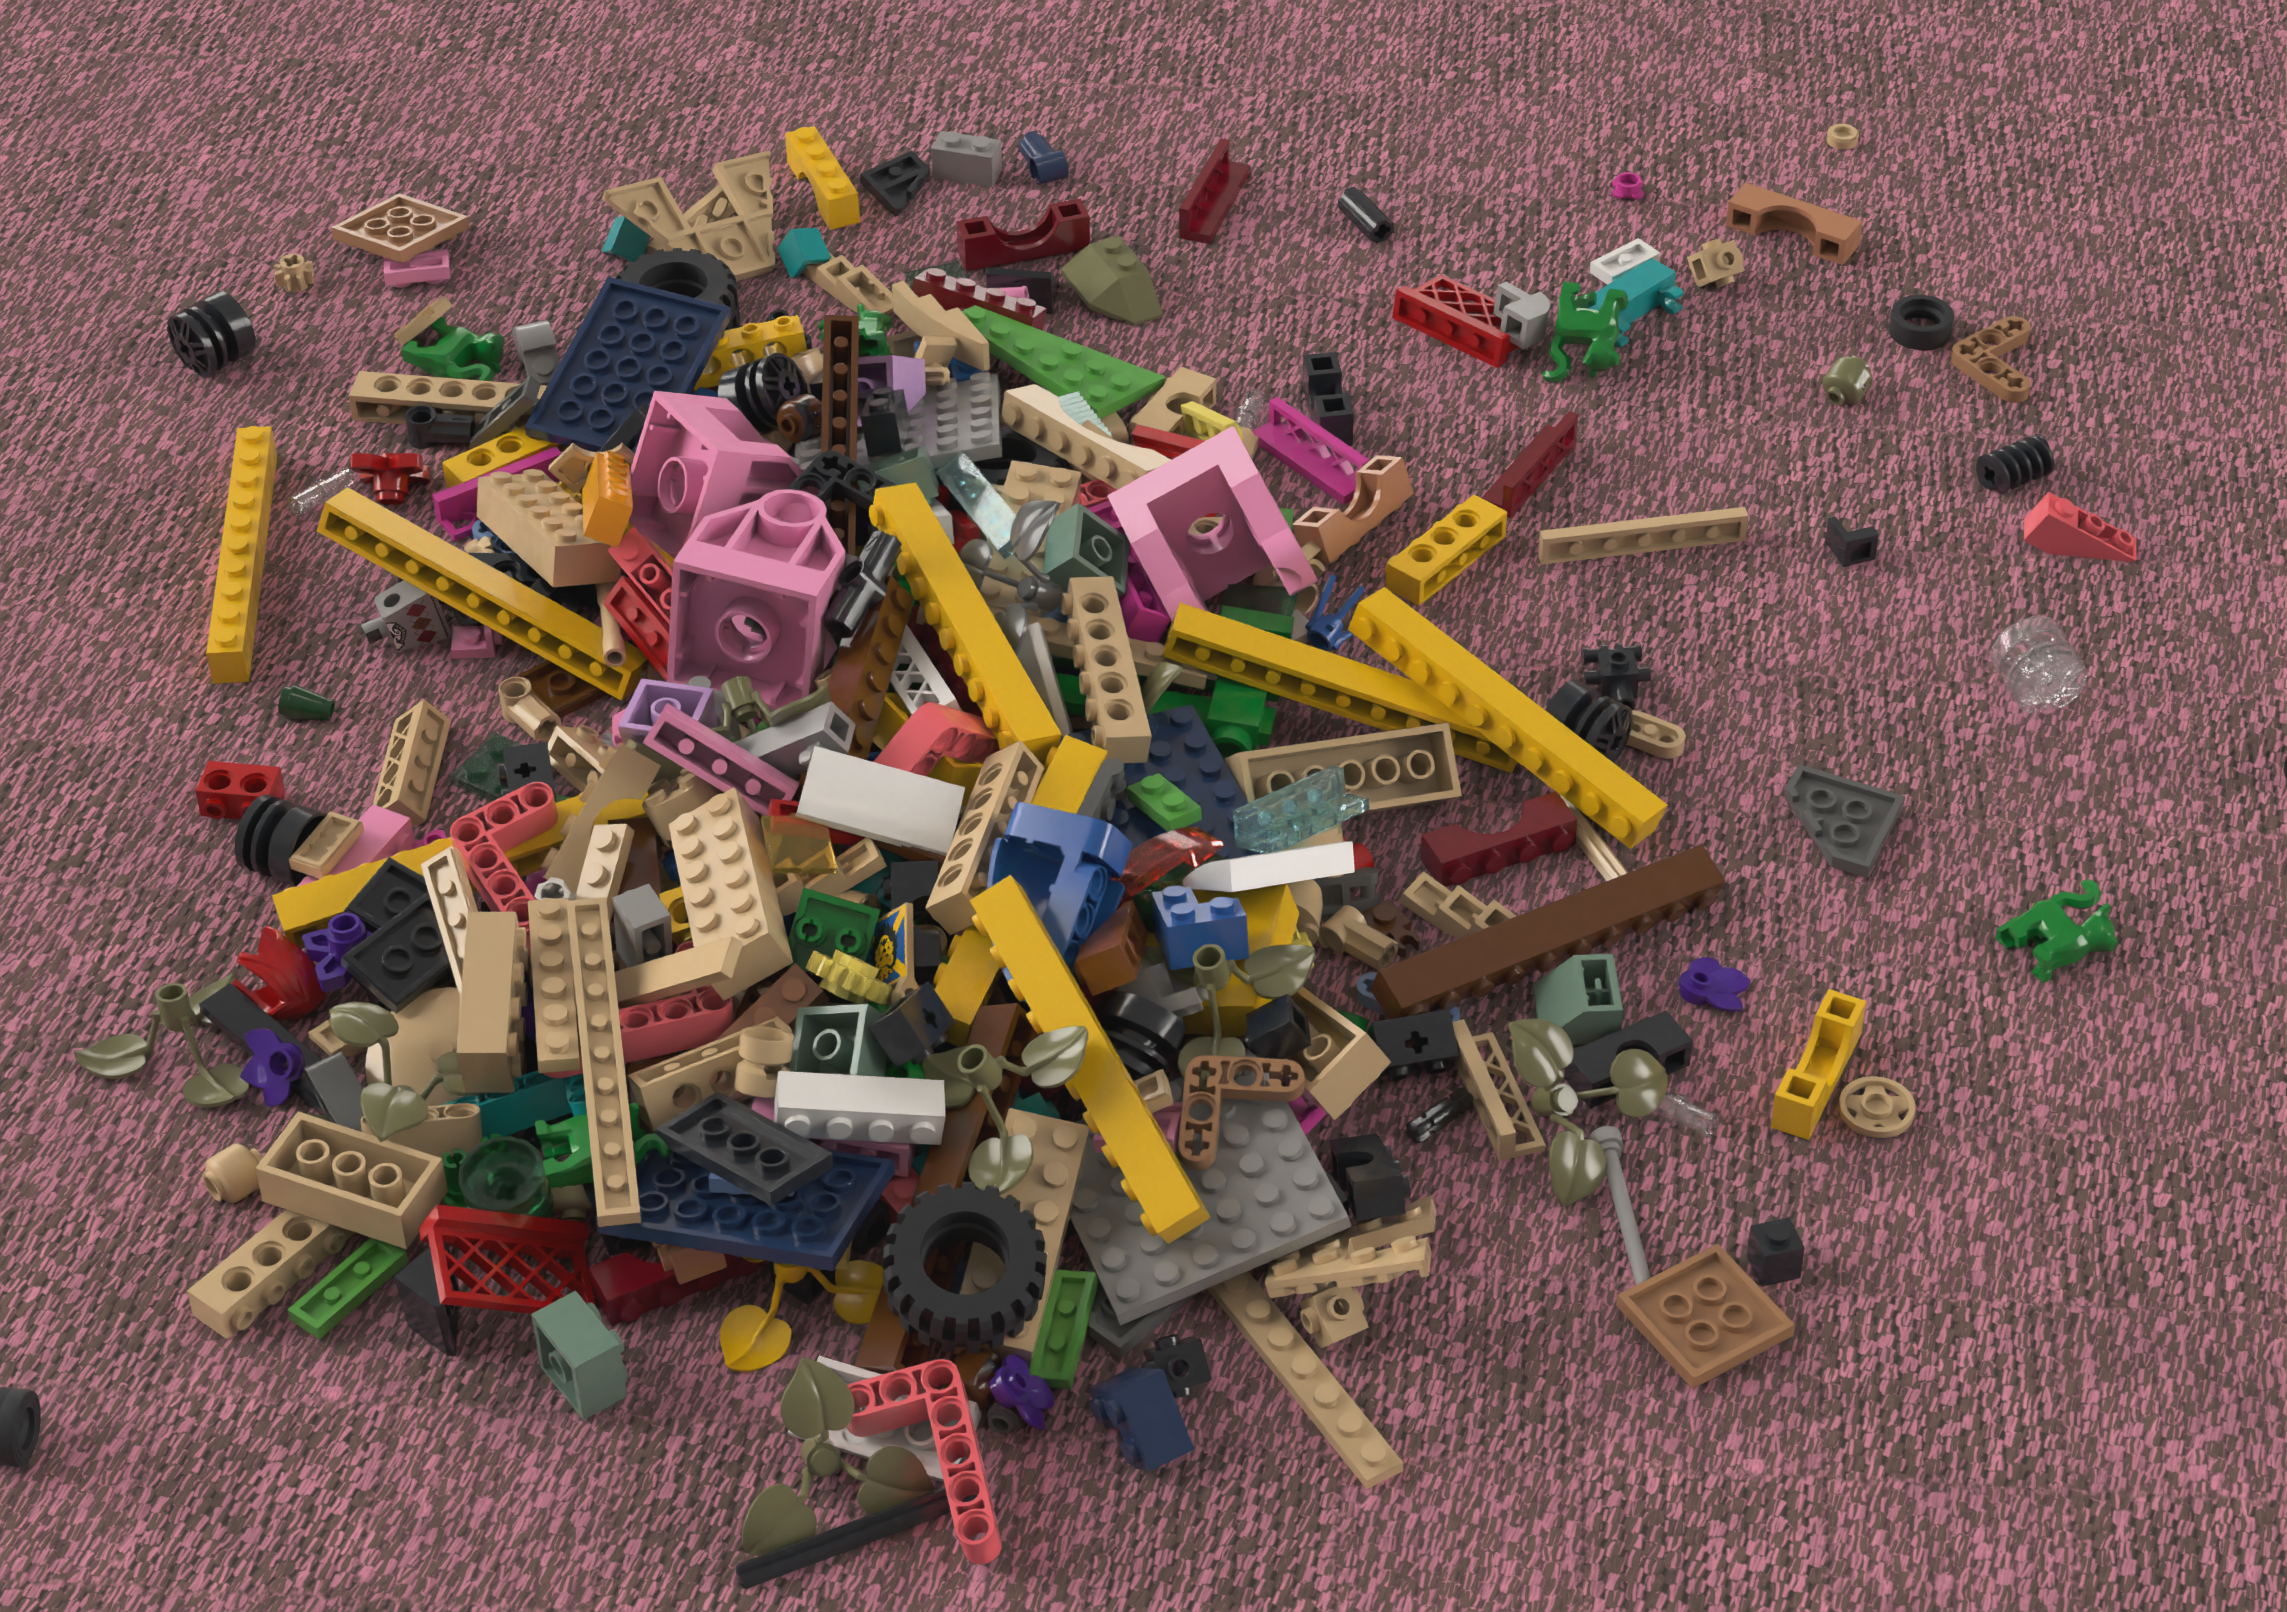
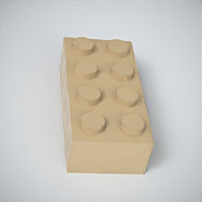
M467 912L456 1049L465 1093H514L515 1077H522L523 1055L519 1053V1042L525 1041V1018L521 1017V1007H527L528 986L527 982H524V972L530 971V949L526 948V928L519 927L516 912Z
M1302 987L1290 997L1308 1017L1311 1046L1285 1059L1295 1061L1304 1070L1305 1088L1301 1095L1332 1119L1336 1120L1380 1076L1381 1072L1391 1061L1366 1032ZM1235 1036L1242 1041L1246 1049H1249L1245 1036ZM1283 1075L1282 1080L1288 1085L1292 1080L1291 1075Z
M299 1111L255 1168L263 1202L404 1249L410 1246L419 1233L421 1224L436 1204L439 1205L448 1192L442 1158L388 1140L380 1142L375 1136Z

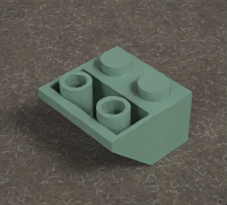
M1613 954L1574 955L1533 984L1537 1019L1547 1020L1560 1026L1569 1036L1572 1045H1586L1605 1037L1613 1031L1621 1030L1623 1007Z

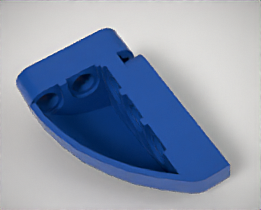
M1016 802L1004 834L1005 839L996 838L990 858L987 889L1009 875L1023 887L1078 984L1079 980L1075 973L1074 963L1076 962L1080 946L1116 912L1124 894L1125 886L1120 882L1112 881L1111 878L1120 879L1122 877L1133 844L1115 826L1103 820L1034 804ZM1007 967L1002 970L1008 981L1013 978Z

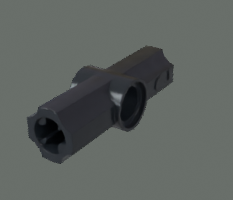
M874 531L858 560L848 564L838 578L841 589L824 616V626L831 633L837 634L842 638H852L867 610L877 605L885 596L887 585L884 581L902 551L900 548L902 543L895 536L883 531Z

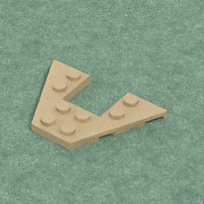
M770 150L715 164L712 172L738 214L735 217L690 227L661 177L608 189L603 194V201L669 251H672L673 248H682L683 251L696 249L701 254L710 253L717 260L721 259L734 273L736 281L771 272L775 266V252L772 247L774 244V231H772L771 220L773 216V196L770 193L772 186L769 167Z
M1432 1195L1405 1205L1406 1214L1357 1221V1225L1270 1261L1265 1280L1269 1298L1313 1293L1317 1290L1316 1285L1336 1281L1338 1289L1363 1286L1370 1283H1385L1411 1270H1419L1421 1277L1429 1276L1432 1252L1428 1239L1426 1237L1416 1240V1236L1434 1232L1437 1211ZM1387 1244H1391L1392 1246L1387 1249L1375 1251V1248L1380 1246H1384Z

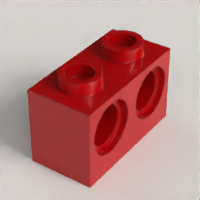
M208 761L195 792L201 816L213 819H242L246 809L256 798L266 794L279 797L282 800L285 788L280 767Z

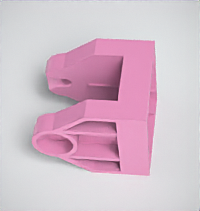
M654 391L630 470L633 510L628 522L675 559L704 516L757 501L765 494L776 490H786L803 471L781 447L763 438L743 413L727 398ZM812 486L801 489V491L817 495L820 492Z
M1234 426L1108 495L1136 555L1172 621L1179 602L1208 611L1204 603L1205 600L1271 564L1276 569L1290 596L1318 581L1290 526ZM1209 513L1222 514V521L1210 532L1201 535H1192L1188 532L1193 522L1201 516Z
M792 489L776 490L765 494L757 501L704 516L673 561L667 682L688 684L689 680L695 676H705L710 679L711 688L722 691L721 686L727 680L738 676H748L754 692L759 691L761 699L772 712L818 690L813 680L819 674L832 667V662L838 648L829 631L824 626V616L828 611L829 600L839 586L838 578L844 569L845 549L826 519L827 508L822 500L804 491ZM746 616L757 621L765 630L766 635L751 632V627L744 625Z

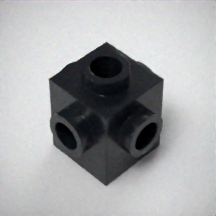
M1178 1334L1167 1335L1155 1339V1347L1143 1350L1146 1361L1141 1362V1368L1163 1369L1174 1398L1193 1393L1192 1386L1212 1380L1202 1340L1190 1336L1179 1339Z

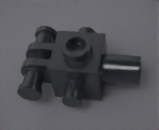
M1615 643L1614 649H1608L1607 644H1600L1599 648L1596 649L1581 648L1582 665L1596 663L1595 671H1584V684L1587 686L1597 685L1601 697L1609 696L1634 710V699H1637L1638 682H1647L1651 679L1649 667H1637L1636 661H1642L1641 644L1623 647L1622 643Z

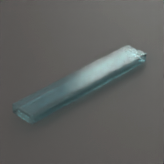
M962 450L935 471V473L1001 556L1007 559L1013 554V550L1016 547L1010 541V531L1016 515Z

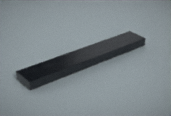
M231 983L199 1003L200 1013L252 1057L255 1054L249 1048L244 1035L251 1030L265 1028L273 1030L283 1043L291 1042L297 1045L304 1055L305 1067L322 1060ZM303 1072L299 1079L293 1081L291 1090L319 1114L326 1116Z

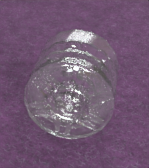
M2041 616L2025 618L2009 626L1999 635L1992 647L1991 661L2002 681L2007 684L2009 692L2014 697L2018 706L2027 713L2035 714L2060 709L2076 698L2086 684L2087 670L2084 662L2070 645L2067 636L2059 624L2051 618Z

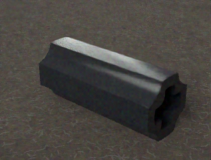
M1356 187L1346 189L1344 194L1338 198V208L1370 241L1379 243L1387 240L1394 233V223Z

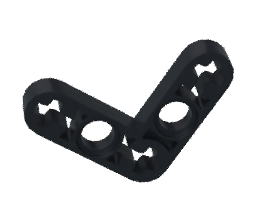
M825 451L819 454L787 489L801 491L804 487H815L820 491L815 496L824 503L836 492L869 511L870 505H873L876 489L897 485L839 452ZM862 480L870 486L865 490H856L851 484L854 481Z

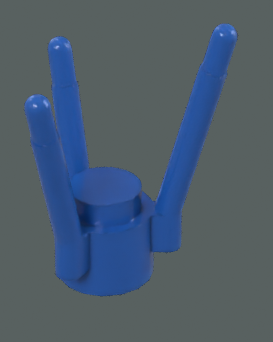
M1334 574L1329 576L1313 616L1305 625V628L1308 630L1307 637L1310 643L1324 651H1329L1330 649L1337 650L1343 642L1354 635L1349 630L1342 631L1343 623L1341 620L1364 592V587L1359 586L1335 615L1326 614L1321 616L1336 580Z

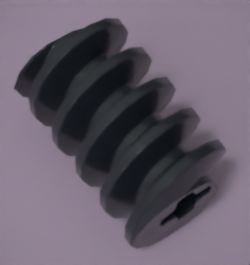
M2035 434L2034 436L2016 441L2012 445L2009 444L2001 449L1981 455L1976 463V471L1979 482L1984 488L1988 490L1995 488L2002 494L2008 492L2010 488H2018L2020 484H2028L2032 479L2037 480L2042 475L2052 474L2055 463L2046 439L2041 435Z

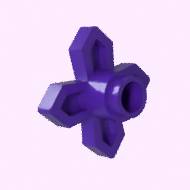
M338 914L329 921L327 930L321 929L302 936L307 956L311 961L320 962L315 967V971L323 992L347 986L353 975L341 965V957L372 934L366 930L364 923L355 914Z

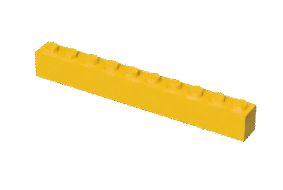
M272 426L237 428L206 651L213 684L249 682L277 464V452Z
M917 483L876 489L873 505L869 507L870 521L873 526H877L879 531L895 536L902 543L900 546L902 551L896 560L898 571L906 577L910 584L914 599L919 600L923 607L928 624L933 625L942 649L947 650L953 660L957 675L962 676L966 683L969 696L973 702L977 703L983 713L984 723L988 728L992 729L998 740L999 749L1002 750L1021 740L1040 763H1045L1051 747H1059L1062 734Z
M348 487L325 502L317 532L621 701L637 688L641 680L643 666H648L649 660L634 645L624 640L626 654L624 664L619 667H610L605 663L603 656V630L596 624Z
M1383 587L1358 603L1347 630L1629 849L1656 830L1668 804L1391 591Z
M1179 602L1168 632L1162 654L1163 657L1384 731L1449 722L1454 754L1510 773L1513 772L1517 764L1515 759L1411 679Z
M1065 735L1058 748L1051 747L1044 765L1047 771L1045 774L1042 773L1030 804L1077 814L1102 763L1106 760L1108 751ZM975 924L965 928L962 936L957 934L954 936L947 954L950 960L948 964L940 963L933 980V985L936 986L935 992L956 1021L945 1032L948 1037L945 1042L958 1047L966 1046L979 1006H987L1003 974L1002 969L989 950L993 947L990 936L983 937Z
M648 792L645 793L641 800L620 799L605 806L593 822L591 835L594 825H608V820L648 817L642 807L644 799L649 796ZM581 794L556 803L558 820L554 827L504 852L520 877L544 870L540 866L551 847L559 850L566 838L560 834L561 829L571 813L578 817L585 804L579 800ZM451 837L437 839L431 844L398 852L390 858L424 877L421 864L448 847L453 846ZM388 858L364 863L357 868L335 875H327L320 880L298 887H290L283 892L272 895L285 937L300 949H303L302 936L321 929L327 930L329 921L334 916L344 913V909ZM468 877L472 893L477 892L478 890Z
M1009 875L969 900L977 913L971 917L975 926L983 937L989 935L995 946L989 950L1002 970L1007 967L1013 978L1008 981V984L1020 1002L1026 1000L1031 1011L1026 1016L1037 1034L1040 1035L1043 1032L1047 1033L1070 1026L1086 1027L1089 1035L1082 1065L1076 1075L1065 1083V1086L1075 1101L1082 1099L1087 1111L1082 1113V1116L1095 1135L1100 1132L1106 1144L1101 1149L1113 1168L1119 1166L1126 1177L1120 1183L1133 1203L1139 1200L1145 1211L1139 1216L1152 1237L1158 1234L1164 1241L1170 1244L1210 1219L1208 1211L1023 887Z

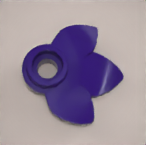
M1701 957L1692 961L1689 965V970L1683 972L1678 981L1680 987L1679 994L1685 1001L1694 1005H1704L1708 1002L1716 1009L1731 1012L1743 1010L1742 1002L1736 995L1745 991L1751 983L1750 979L1738 969L1732 967L1721 968L1719 962L1710 957Z
M259 1028L245 1033V1040L255 1055H253L240 1074L241 1079L253 1086L263 1088L265 1105L272 1107L284 1103L290 1096L293 1081L299 1079L304 1072L305 1058L301 1049L291 1042L283 1043L279 1036L270 1029Z
M1011 1354L1003 1359V1367L999 1368L995 1373V1377L990 1380L992 1394L1003 1407L1011 1408L1016 1406L1027 1424L1037 1430L1044 1431L1046 1424L1042 1411H1046L1054 1406V1395L1051 1388L1041 1377L1030 1374L1027 1362L1021 1356Z

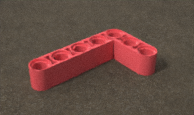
M928 702L920 706L911 715L873 762L927 776L943 756L974 764V762L983 764L987 756L1000 751L996 736L992 729L985 725L982 717L935 702Z
M543 782L529 783L457 819L450 828L453 847L460 850L466 873L492 912H516L519 927L526 928V948L530 949V957L528 901L535 900V898L504 852L555 826L558 820V813L552 788Z
M693 941L682 943L677 947L675 953L694 948ZM711 985L683 992L680 996L618 1009L624 1064L697 1048L716 1041L734 1023L732 997L724 1001ZM578 1019L577 1033L580 1070L544 1073L546 1076L565 1078L583 1074Z
M938 1359L847 1385L854 1398V1411L860 1407H867L860 1413H854L850 1424L847 1426L848 1431L854 1436L868 1437L930 1419L954 1528L966 1558L972 1563L980 1565L994 1561L1000 1554L1002 1541L967 1393L956 1365L949 1360ZM950 1383L947 1388L937 1390L939 1386ZM909 1395L902 1401H895L900 1396ZM960 1420L954 1426L945 1427L948 1422ZM968 1457L961 1464H953L959 1458ZM969 1495H978L970 1502H962ZM978 1533H987L980 1540H971Z

